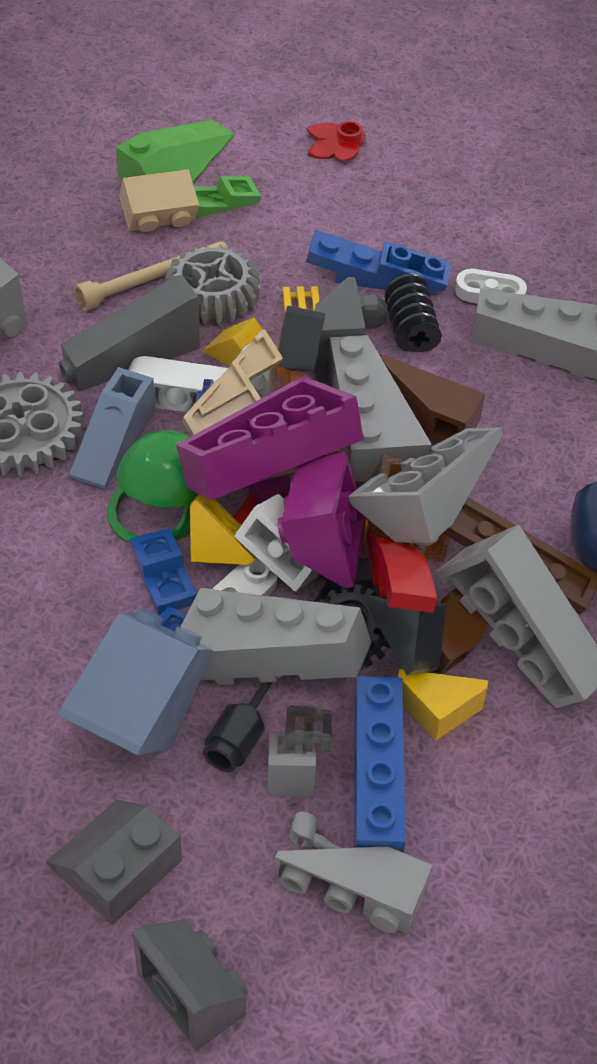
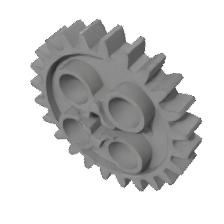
M18 372L16 380H10L6 374H3L2 382L0 383V467L2 475L5 476L11 468H16L18 476H22L24 469L30 467L37 474L39 473V465L42 463L49 468H54L53 458L66 460V449L76 450V440L83 437L84 419L81 402L76 401L73 390L66 392L64 382L54 386L52 376L39 381L38 373L36 372L30 379H24L23 373Z

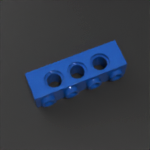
M357 676L354 700V848L388 846L404 853L406 833L402 678Z

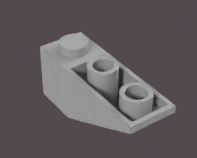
M388 846L288 850L277 852L275 856L274 877L279 879L280 884L284 888L296 894H305L313 876L325 880L331 884L324 897V902L331 909L344 914L350 913L357 896L360 895L365 898L362 915L369 917V921L374 927L387 933H395L399 930L408 934L429 885L433 865Z

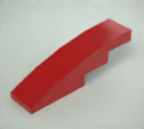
M368 532L367 543L373 585L379 586L381 596H387L388 607L433 613L437 595L429 566L419 546H415L414 543L395 542L386 534Z

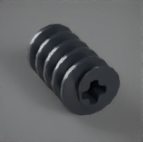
M413 273L403 274L392 280L385 290L384 299L398 347L407 352H427L438 346L441 342L442 333L426 280L420 275Z

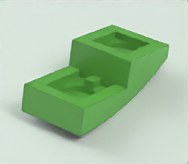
M219 176L216 187H194L199 202L196 218L253 205L260 202L261 195L250 176Z

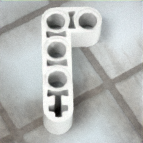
M148 356L135 358L129 367L130 371L154 378L155 408L188 412L209 387L228 369ZM274 368L250 380L261 398L273 392Z

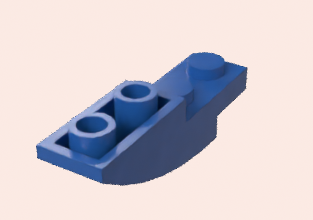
M318 230L314 231L306 258L307 263L338 272L335 283H342L347 277H355L357 286L386 290L388 284L395 278L403 274L413 273L420 275L426 280L430 293L446 289L451 266L449 261L409 249L403 245H396L385 241L380 251L367 245L358 244Z

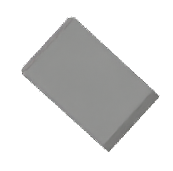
M269 733L267 796L314 797L316 772L314 734Z

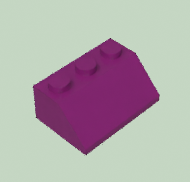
M347 452L324 455L297 466L294 477L290 478L289 495L284 498V513L282 518L278 519V532L281 542L288 543L294 560L344 588H351L355 584L366 519L349 501L348 496L356 491L357 488Z

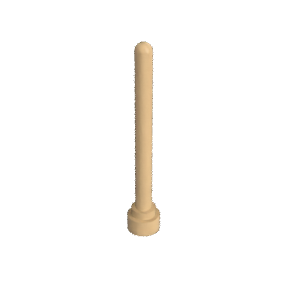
M223 241L208 245L210 248H217L221 244L223 249L228 250L227 244ZM180 256L101 284L98 282L92 283L89 280L74 286L75 299L79 305L85 302V307L82 308L85 312L99 308L100 303L104 302L105 297L165 276L167 268L171 266L172 259H179Z

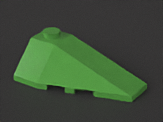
M214 120L140 133L116 147L118 177L123 179L189 169L192 182H194L200 174L204 173L212 159L217 157L234 137V133Z

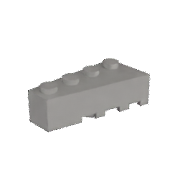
M480 288L472 342L514 356L519 354L536 360L535 363L548 367L553 365L568 370L570 374L581 378L587 376L597 380V305Z
M519 524L465 547L435 572L444 584L451 581L464 595L459 601L471 614L477 610L493 628L489 635L500 647L503 645L505 648L515 652L520 658L517 666L555 708L585 701L597 689V645Z

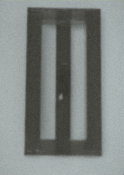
M293 705L287 707L284 750L293 751L294 742H303V752H312L313 743L322 744V753H331L332 709ZM296 716L305 717L304 730H295ZM313 717L322 718V732L313 731Z

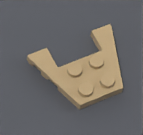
M265 329L261 330L253 338V341L235 358L222 376L209 387L184 415L182 422L191 436L261 399L250 380L281 364L283 357ZM339 449L326 455L341 453L342 450ZM297 466L264 480L295 474Z

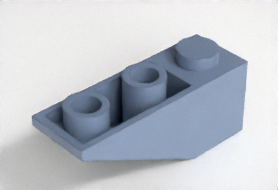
M120 367L117 368L101 392L69 473L71 479L106 490L116 474L125 452L136 442L156 410L154 378Z

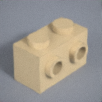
M189 169L122 179L119 198L129 232L137 230L150 232L158 227L167 225L183 227L195 220L199 202Z

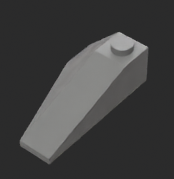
M467 428L432 446L433 454L417 459L409 458L400 463L401 472L389 478L384 473L371 478L348 496L350 504L395 542L414 543L415 546L431 545L438 541L439 536L454 523L503 436L502 428Z

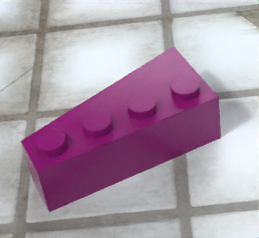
M302 376L176 444L186 488L213 500L362 441L364 437L357 396Z

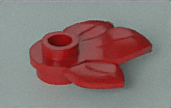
M344 121L339 125L328 122L307 127V132L317 140L308 150V155L313 158L330 159L335 157L340 162L348 161L357 156L359 147L365 142L363 127L355 121Z

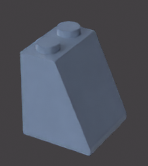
M138 608L136 613H119L63 703L58 716L136 755L168 750L175 742L213 649L200 644L202 636L182 627H177L173 631L162 626L163 618L147 610Z

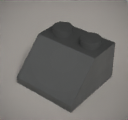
M347 277L315 304V311L325 313L314 367L318 382L330 381L328 375L330 337L365 335V323L355 277Z
M116 800L48 859L46 864L106 921L113 925L182 861L181 836L148 806Z
M182 919L141 926L132 932L138 974L196 1052L246 1015V995L248 990L243 980L234 969L230 968L225 971L215 958L218 955L215 945L203 930L196 933L187 920Z

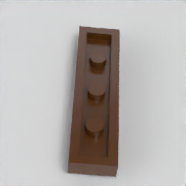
M468 497L454 523L442 534L464 547H468L516 525ZM524 531L576 613H583L587 609L597 588V573Z

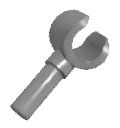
M297 812L295 814L289 833V839L293 844L297 845L298 837L304 839L302 847L311 848L313 846L317 849L342 848L316 833L318 819L314 815L306 812Z

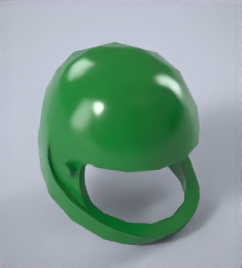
M175 430L148 432L125 452L116 472L119 486L113 493L107 509L109 526L120 539L131 544L130 539L138 537V535L125 530L117 518V505L126 495L143 504L156 507H181L184 505L181 520L171 532L176 541L190 534V505L198 496V493L186 488L176 444L191 436Z

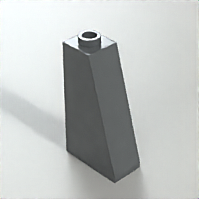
M183 275L173 277L62 343L63 360L59 361V368L63 379L67 383L72 381L80 392L108 382L118 367L129 370L131 362L137 357L148 356L170 360L200 349L199 300L197 294Z

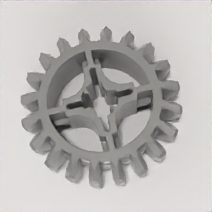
M206 244L205 249L199 250L193 247L191 253L181 252L179 259H172L171 266L167 268V274L165 275L166 282L175 276L183 275L198 296L199 318H201L204 327L209 320H215L216 324L220 326L223 318H226L232 324L236 315L245 318L248 310H254L256 301H258L260 296V275L254 261L248 260L246 253L236 254L234 247L228 250L223 249L221 244L217 248H210Z

